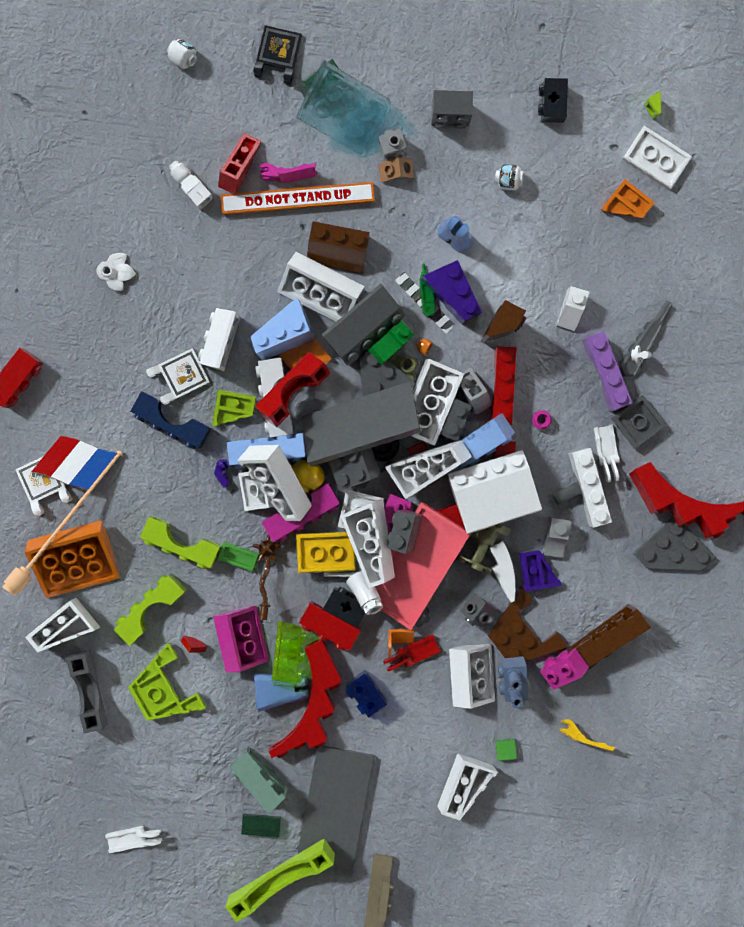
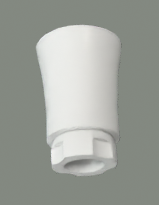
M362 571L348 578L346 583L353 591L366 615L375 614L383 608L376 587L368 588Z

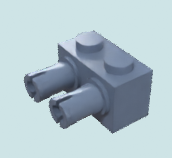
M524 657L501 659V666H498L499 678H502V683H499L500 695H504L505 702H511L512 706L518 709L523 706L524 700H528Z

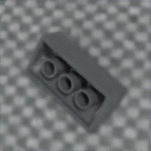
M380 284L321 335L348 366L356 361L365 350L370 349L379 338L385 336L393 326L400 323L405 314L385 287Z

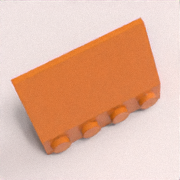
M102 520L60 531L32 565L33 572L46 598L120 579L109 536ZM52 534L27 541L25 554L29 563Z

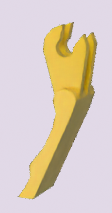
M570 719L560 721L568 725L567 729L558 728L560 732L574 741L606 751H613L615 747L608 746L606 743H597L586 739Z

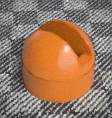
M420 339L417 343L418 351L427 355L433 342L428 339Z

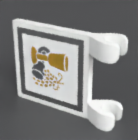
M193 348L146 370L150 378L162 372L171 390V393L160 398L162 404L166 405L210 383L201 364H199L200 362Z
M43 457L15 469L29 499L33 514L38 516L45 512L39 501L54 493L59 492L62 502L67 503L72 500L63 482L47 475L31 473Z

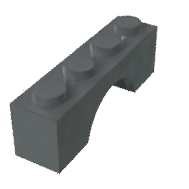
M91 650L72 654L66 658L70 677L75 681L80 696L81 708L79 716L83 733L102 730L108 725Z

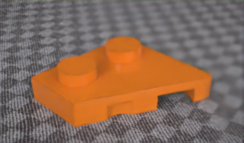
M624 179L600 210L642 219L655 202Z

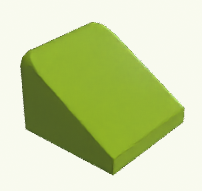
M660 91L649 97L644 103L645 108L654 120L661 114Z

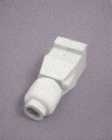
M174 161L169 166L171 176L177 183L182 185L181 189L200 210L214 199L202 182L195 175H191V171L184 163Z

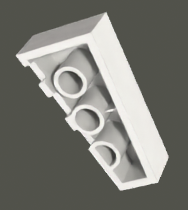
M279 445L249 446L237 461L241 466L245 465L248 468V475L252 479H257L261 484L260 490L272 498L271 503L285 521H301L312 505Z

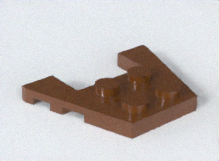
M522 586L515 595V601L509 602L506 610L488 633V637L504 658L524 657L526 662L567 647V644L557 632L553 633L542 643L534 636L518 615L520 610L533 601Z

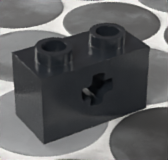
M544 78L538 90V96L542 97L541 104L538 105V116H541V122L564 123L567 118L568 78ZM554 98L553 101H555V103H551V100L549 99Z
M334 587L323 610L356 628L365 614L357 598L350 596L349 591L343 587ZM349 601L351 609H343L344 605L342 603Z

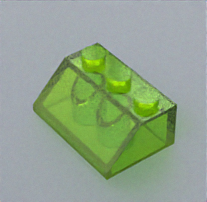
M278 621L272 674L274 686L297 688V682L301 683L302 671H299V663H303L304 659L301 644H305L306 632H303L302 626Z

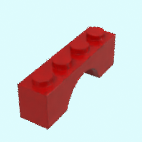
M497 346L494 353L495 378L491 420L502 413L508 423L512 425L517 347Z
M308 352L255 407L263 418L277 428L290 415L288 403L292 395L303 387H318L330 374V371L322 360Z

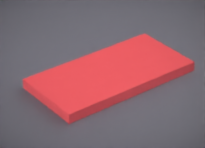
M421 502L416 510V513L422 514L413 552L404 554L392 550L391 555L395 578L375 586L383 608L380 610L410 630L417 623L471 533H466L465 528L424 502Z

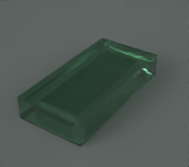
M243 813L241 834L279 838L281 817Z

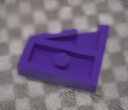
M540 550L519 553L525 591L562 586L561 581L556 578L552 572L553 569L546 563L545 557Z

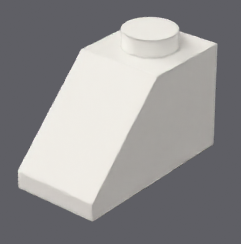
M572 286L567 289L556 326L575 331L585 309L589 291Z

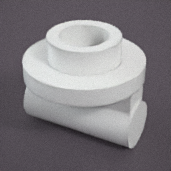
M640 346L632 349L631 353L632 361H635L636 365H640L641 358L650 359L652 356L649 351L641 352Z

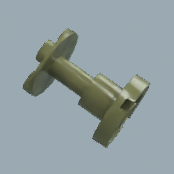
M498 524L478 531L476 539L479 541L471 558L458 554L456 560L490 575L493 570L481 564L489 545H494L499 533L509 536L511 529Z

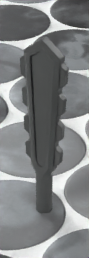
M666 300L657 316L650 322H646L643 327L644 331L636 337V343L631 344L628 349L629 353L620 360L619 369L622 377L635 376L636 373L640 372L642 368L641 363L646 359L641 358L640 365H636L635 361H632L631 358L632 349L640 346L641 352L653 348L655 337H658L662 331V320L672 306L671 302Z

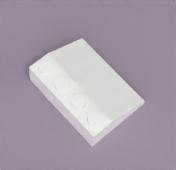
M523 450L448 474L449 484L467 534L542 511Z

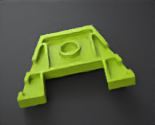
M171 642L166 644L128 687L147 721L180 713H189L195 710H204L207 707L199 692L180 701L162 667L178 658Z

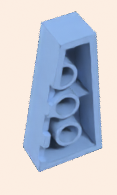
M502 413L462 439L472 457L446 473L447 476L449 473L464 469L468 464L473 466L481 460L479 457L484 454L486 456L496 451L495 447L500 444L504 446L512 440L511 436L515 432Z
M303 433L227 442L229 465H234L235 469L246 467L245 465L241 466L237 460L249 446L279 445L286 459L292 458V462L303 460V457H307Z

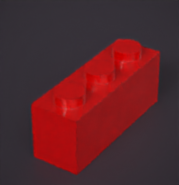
M19 347L0 372V406L3 408L13 407L18 401L17 397L29 387V381L33 376H37L42 369L41 365L43 362L26 349Z
M310 601L299 621L302 624L301 628L308 632L314 631L318 633V637L326 642L331 640L335 643L334 646L342 651H345V649L350 651L361 628L352 626L323 610L324 607Z

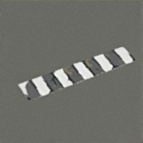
M403 272L395 281L422 308L420 288ZM434 303L435 311L429 317L447 334L455 324Z

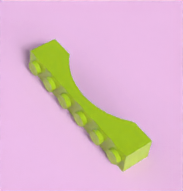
M325 838L230 894L225 908L237 923L252 914L262 903L285 886L301 878L317 875L333 866L334 851Z

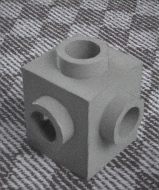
M390 129L385 131L383 135L378 136V143L384 160L391 157L393 159L402 157L403 153H406V146L409 144L406 134L402 135L401 129Z

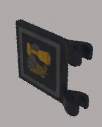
M265 25L256 63L253 68L254 76L262 77L264 65L285 69L283 75L284 83L290 85L302 34Z

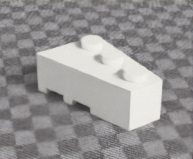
M74 598L25 638L37 652L95 631L100 626L80 601Z
M458 753L437 805L441 814L461 820L475 802V798L481 791L485 790L491 778L497 775L498 771L494 766Z

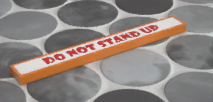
M373 182L220 195L223 215L375 202Z

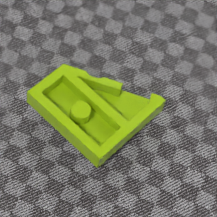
M218 389L212 426L253 416L257 396Z

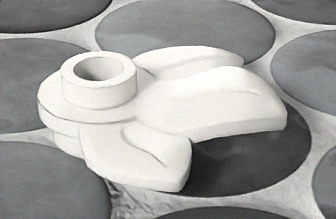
M124 253L110 255L108 260L101 262L96 269L97 276L101 280L106 281L108 287L115 291H123V281L130 280L136 274L132 267L125 264L127 255ZM103 268H109L110 273H103Z

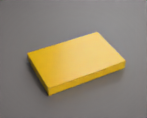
M347 532L296 534L298 573L356 570L355 552Z

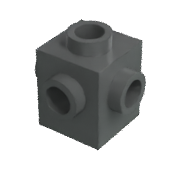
M474 593L460 612L466 616L464 620L472 626L477 624L483 627L496 609Z

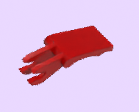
M431 634L398 649V653L392 655L391 658H386L383 661L384 664L392 662L400 656L402 660L387 667V671L394 670L403 664L407 668L440 653L441 650L434 639V635Z

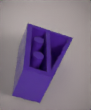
M458 260L422 276L421 280L461 324L478 317L482 313Z

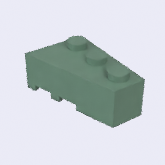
M249 746L232 762L230 766L232 774L242 781L268 814L286 798L288 786Z

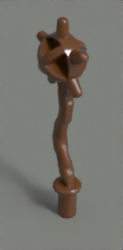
M267 535L266 541L261 542L260 545L253 544V547L257 548L260 554L258 561L261 562L264 558L266 563L264 574L259 582V590L263 597V602L259 604L261 606L259 620L267 621L268 608L271 606L268 604L264 584L271 568L270 558L273 561H277L274 554L276 553V548L281 546V543L274 544L269 535Z

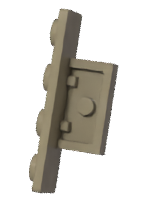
M373 855L364 927H384L386 914L390 915L391 903L388 902L389 895H393L394 884L390 883L392 856Z

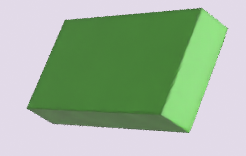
M224 541L217 560L254 572L260 554Z

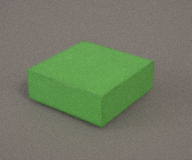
M514 738L495 740L498 761L517 759Z

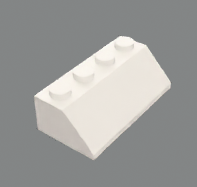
M295 252L287 263L277 292L292 300L298 298L302 305L337 322L358 303L365 286Z
M431 359L425 360L413 389L421 432L410 435L411 437L432 445L436 444L464 373Z

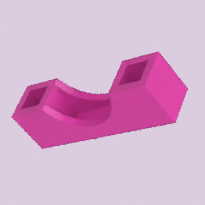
M328 483L312 493V506L301 521H285L278 512L261 523L272 542L278 540L280 543L289 537L287 534L294 530L297 533L305 528V523L311 521L313 524L322 518L321 514L327 511L330 514L339 509L337 505L340 504V501Z

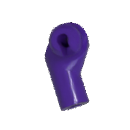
M226 459L219 460L214 470V475L223 488L231 483L226 476L229 462Z

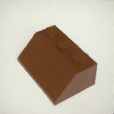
M312 221L307 257L325 267L363 274L370 232Z
M504 300L498 307L481 342H489L517 332L527 318L524 316L526 310Z

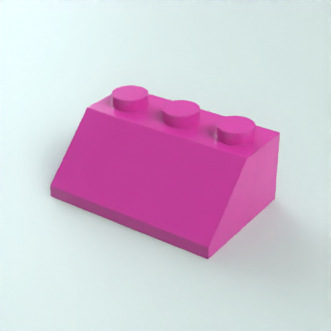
M256 605L213 616L226 673L241 672L269 661Z

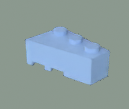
M298 298L250 336L255 352L262 360H267L315 339L304 306Z

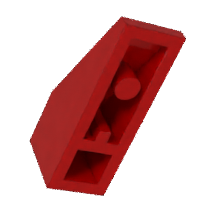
M246 133L242 135L220 171L219 188L236 195L259 149L261 140Z

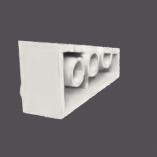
M462 440L395 460L385 466L404 498L407 499L472 456Z
M383 499L340 515L368 588L395 578L391 549H388V529Z

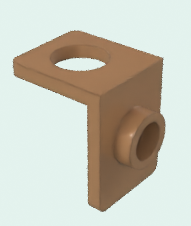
M397 157L379 164L380 179L383 183L400 177L414 178L411 159ZM404 163L408 166V173L404 170Z

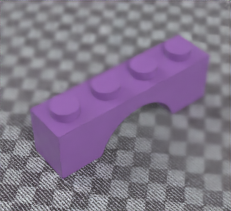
M600 332L582 340L587 355L595 365L600 376L603 395L609 411L632 404L605 332Z

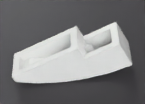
M499 540L493 546L490 545L488 547L497 563L491 566V569L508 600L513 602L515 601L513 564L503 540Z

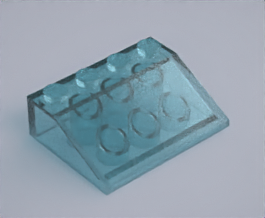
M324 60L312 80L296 118L363 156L393 105L389 98Z

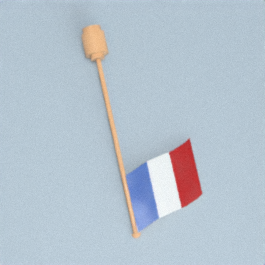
M60 436L31 473L47 475L70 486L87 489L88 491L26 568L21 566L18 569L15 567L4 581L3 588L14 596L23 591L32 579L29 577L31 572L28 570L117 459L123 456L122 451H116L115 453L98 449L80 440L66 436Z

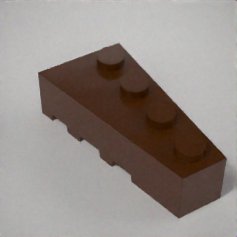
M628 604L567 649L571 651L576 648L589 666V670L598 661L608 657L612 652L651 627L639 610Z

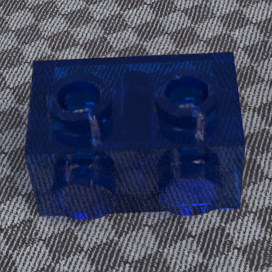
M366 670L346 683L347 689L345 691L351 699L355 698L358 703L357 708L362 715L366 714L369 718L387 705L386 698Z

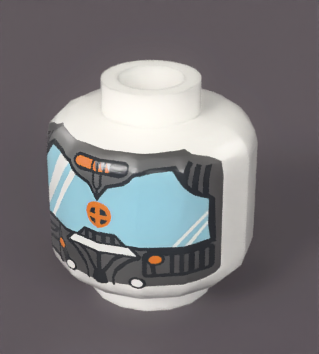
M183 39L174 40L168 46V58L172 63L181 69H187L195 64L197 57L194 46Z
M503 164L500 171H496L495 182H499L500 189L516 191L519 186L522 187L524 171H521L520 166Z

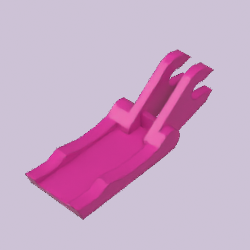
M316 162L309 165L303 164L295 168H278L270 163H263L259 167L262 169L260 172L264 181L287 183L317 176Z

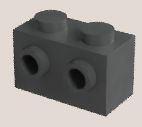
M454 398L439 435L455 442L458 439H462L466 431L463 428L466 421H470L473 411L470 410L472 405Z
M406 509L397 510L394 513L392 532L389 533L387 538L389 543L388 549L404 554L413 552L422 514Z

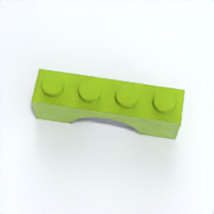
M154 516L148 517L140 536L144 540L143 543L152 547L155 545L160 546L163 552L168 554L174 552L179 555L180 559L190 562V560L195 561L198 567L206 570L208 567L212 568L222 547V545L206 538L194 546L181 545L172 537L170 523Z
M164 574L156 582L158 586L154 590L150 588L143 595L145 599L141 603L137 601L129 609L131 613L127 617L123 615L116 621L117 626L113 630L129 646L147 630L144 616L151 604L161 602L172 605L187 591L173 574L168 576Z

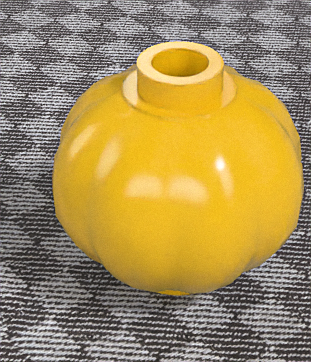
M300 460L293 464L291 468L305 494H308L309 491H316L322 486L325 474L319 464L310 467L307 460Z

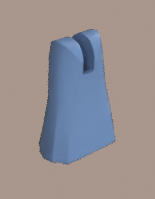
M453 216L440 223L438 236L445 242L452 240L450 243L451 247L460 253L471 247L472 235L469 232L468 224L462 223L458 216Z
M254 674L258 712L310 697L309 689H294V687L308 685L307 676Z

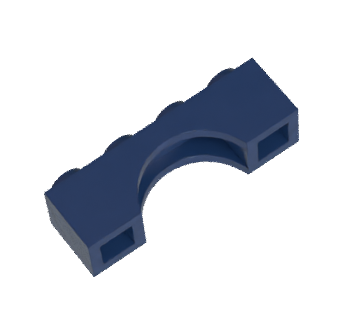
M143 391L140 392L130 411L135 414L134 418L137 420L151 422L152 428L160 432L164 429L169 432V437L177 441L179 438L186 441L184 445L194 450L196 447L201 448L212 429L196 419H191L182 425L169 423L162 414L161 401Z

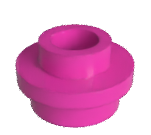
M543 410L537 411L532 417L533 425L541 430L548 428L552 421L550 414ZM540 416L544 417L545 422L543 424L539 423L538 418Z

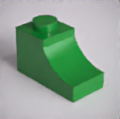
M401 321L368 351L382 365L405 346L414 336V333Z

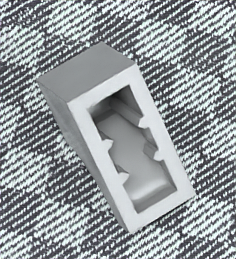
M471 368L463 371L464 376L459 387L468 404L472 405L471 408L477 415L493 406L488 391Z
M548 517L543 555L563 558L566 542L569 540L570 520Z

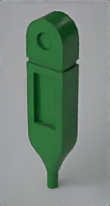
M422 264V272L419 278L422 312L425 316L429 317L435 311L433 292L421 280L422 276L427 274L425 264Z

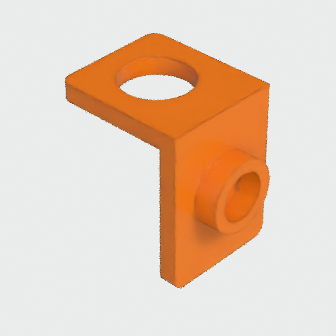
M388 630V658H391L392 643H414V630Z

